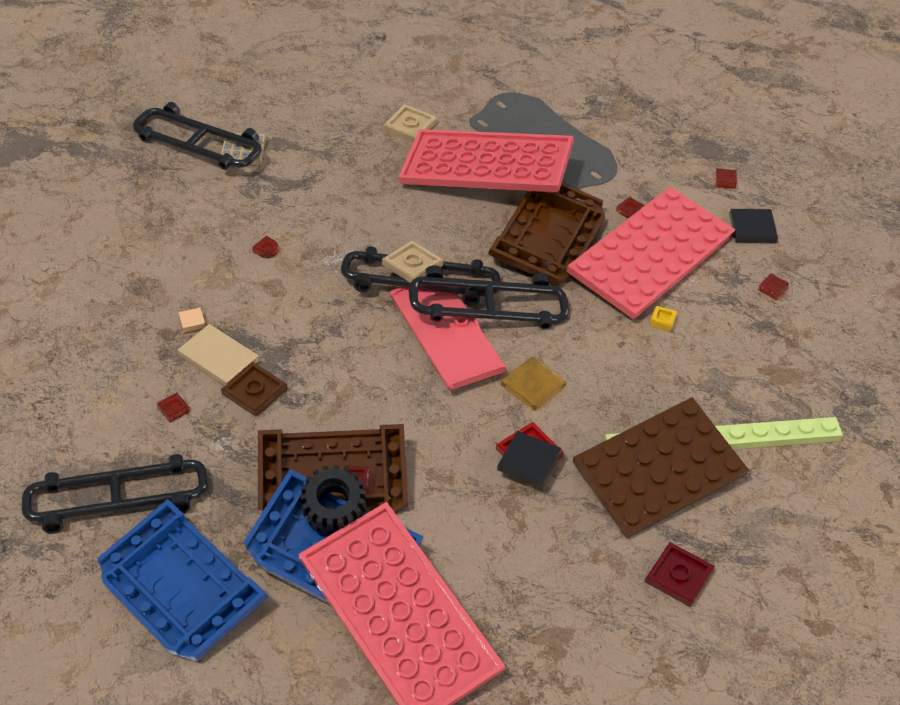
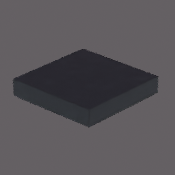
M730 209L731 225L736 229L734 232L736 243H777L778 235L771 209Z
M517 431L498 463L497 471L542 488L561 454V448Z

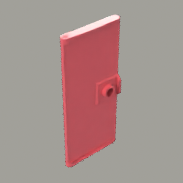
M409 287L390 291V297L395 302L448 390H454L506 371V366L481 331L476 318L444 316L442 321L433 322L430 320V315L420 314L411 307ZM418 289V301L422 305L430 306L438 303L443 307L466 308L457 293Z

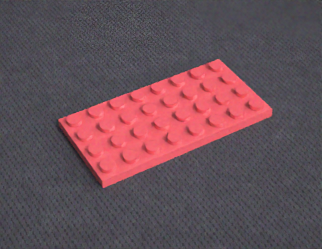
M419 129L399 174V184L559 192L574 144V136Z
M670 186L567 266L566 272L634 320L733 237L736 229Z
M387 502L298 554L300 561L397 705H453L505 671L506 666Z

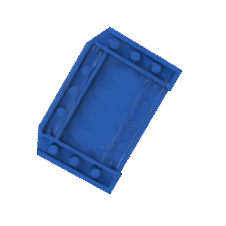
M290 469L244 540V546L261 569L328 603L298 556L299 553L328 536L322 535L321 529L316 532L313 530V526H309L306 522V517H304L302 511L301 489L303 485H306L305 480L307 477ZM331 493L324 495L319 501L323 507L328 509L340 508L347 502ZM406 528L420 547L423 536Z
M168 499L98 557L102 572L101 577L105 587L170 654L194 661L201 659L268 598L267 593L250 577L247 578Z

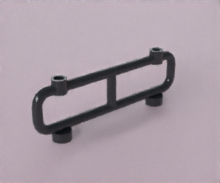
M168 102L163 109H147L133 122V129L138 133L139 138L143 142H148L152 138L218 161V166L223 170H227L230 166L236 168L249 166L262 152V146L257 142L259 135L254 129L247 128L241 135L181 116L179 115L180 109L174 102ZM151 116H160L198 130L184 142L158 133L150 126L144 128L141 125ZM206 133H210L254 148V150L245 159L237 160L228 153L222 155L195 144Z
M373 246L367 247L365 251L349 252L343 258L341 273L345 278L354 281V288L359 292H368L371 289L372 283L409 287L410 282L404 278L352 272L349 270L353 260L360 259L364 260L367 264H373L375 261L382 262V259L389 255L378 253V250ZM479 259L472 260L471 265L443 261V266L441 267L442 270L470 273L473 277L488 275L492 277V281H501L498 271L491 267L483 266V262ZM420 285L418 289L463 294L462 300L468 306L477 305L480 302V296L485 297L484 289Z
M432 265L425 269V276L413 279L409 285L411 307L420 314L430 315V320L433 322L442 321L444 316L538 322L539 328L549 329L552 327V323H561L569 315L566 293L559 287L550 285L549 276L544 273L535 274L531 278L532 284L443 278L442 268ZM420 285L484 289L486 310L443 307L438 303L430 306L422 305L418 301V287ZM493 290L553 294L559 299L560 313L555 315L549 311H541L539 313L496 311Z
M173 454L169 457L168 463L60 478L58 473L49 472L45 474L44 481L32 483L23 491L21 510L23 516L28 521L42 522V530L49 534L60 532L63 529V519L159 505L167 499L184 514L191 508L190 500L199 498L206 492L208 488L207 470L200 461L194 459L183 460L182 455ZM187 469L197 471L198 486L195 489L121 500L120 479L167 472L177 475ZM110 481L111 502L45 512L32 511V496L36 492L46 491L48 493H55L60 488Z

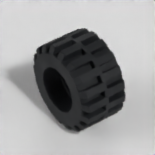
M334 465L333 469L324 466L323 471L320 472L317 469L313 471V477L308 476L306 478V485H303L301 489L302 511L304 517H306V522L309 526L312 525L313 530L316 532L321 529L322 535L328 536L329 532L335 533L364 516L366 510L364 484L362 480H358V475L355 472L350 474L349 468L344 467L343 470H340L339 465ZM332 492L341 493L348 498L346 504L337 509L325 508L319 501L324 495Z

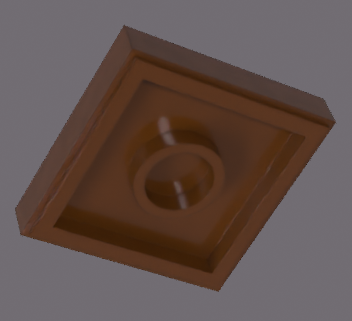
M252 362L221 389V393L256 417L288 388L287 383Z

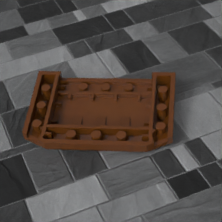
M561 183L559 192L527 191L500 236H497L492 244L488 255L533 275L539 273L547 274L549 282L558 285L572 277V275L566 272L567 266L589 249L605 219V212L602 209L603 200L565 183Z
M404 424L380 425V429L303 433H283L282 429L258 430V513L262 514L290 469L305 477H313V471L318 469L321 472L324 466L333 469L334 465H339L340 470H343L344 467L349 468L350 474L355 472L358 475V480H362L365 489L366 512L369 513L385 502L389 504L394 513L408 507ZM331 493L345 501H348V498L341 493Z

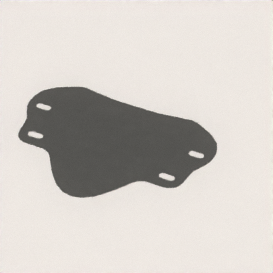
M513 92L496 95L488 101L483 110L472 116L469 120L470 125L478 132L574 136V144L562 181L578 190L586 186L606 183L617 173V163L609 148L580 132L537 97ZM497 101H501V102H503L507 107H506V108H502V107L499 106L496 102H497ZM482 119L488 124V126H482L478 122V120ZM595 171L599 175H601L602 178L597 179L590 172Z

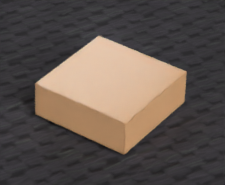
M201 308L179 312L183 333L205 328Z

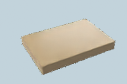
M210 324L177 350L180 357L224 386L252 362H259V355Z

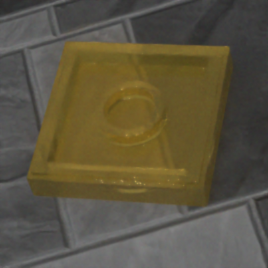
M532 356L501 380V386L535 411L566 386V380Z

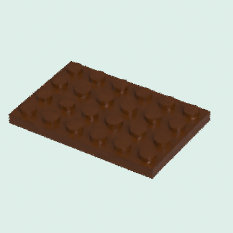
M693 397L574 456L572 461L626 539L747 475L749 471Z

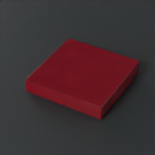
M669 542L646 576L645 583L691 607L713 573L715 566Z

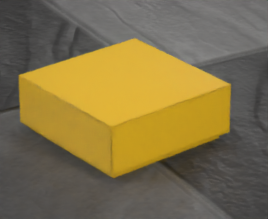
M656 306L649 326L671 332L677 311Z

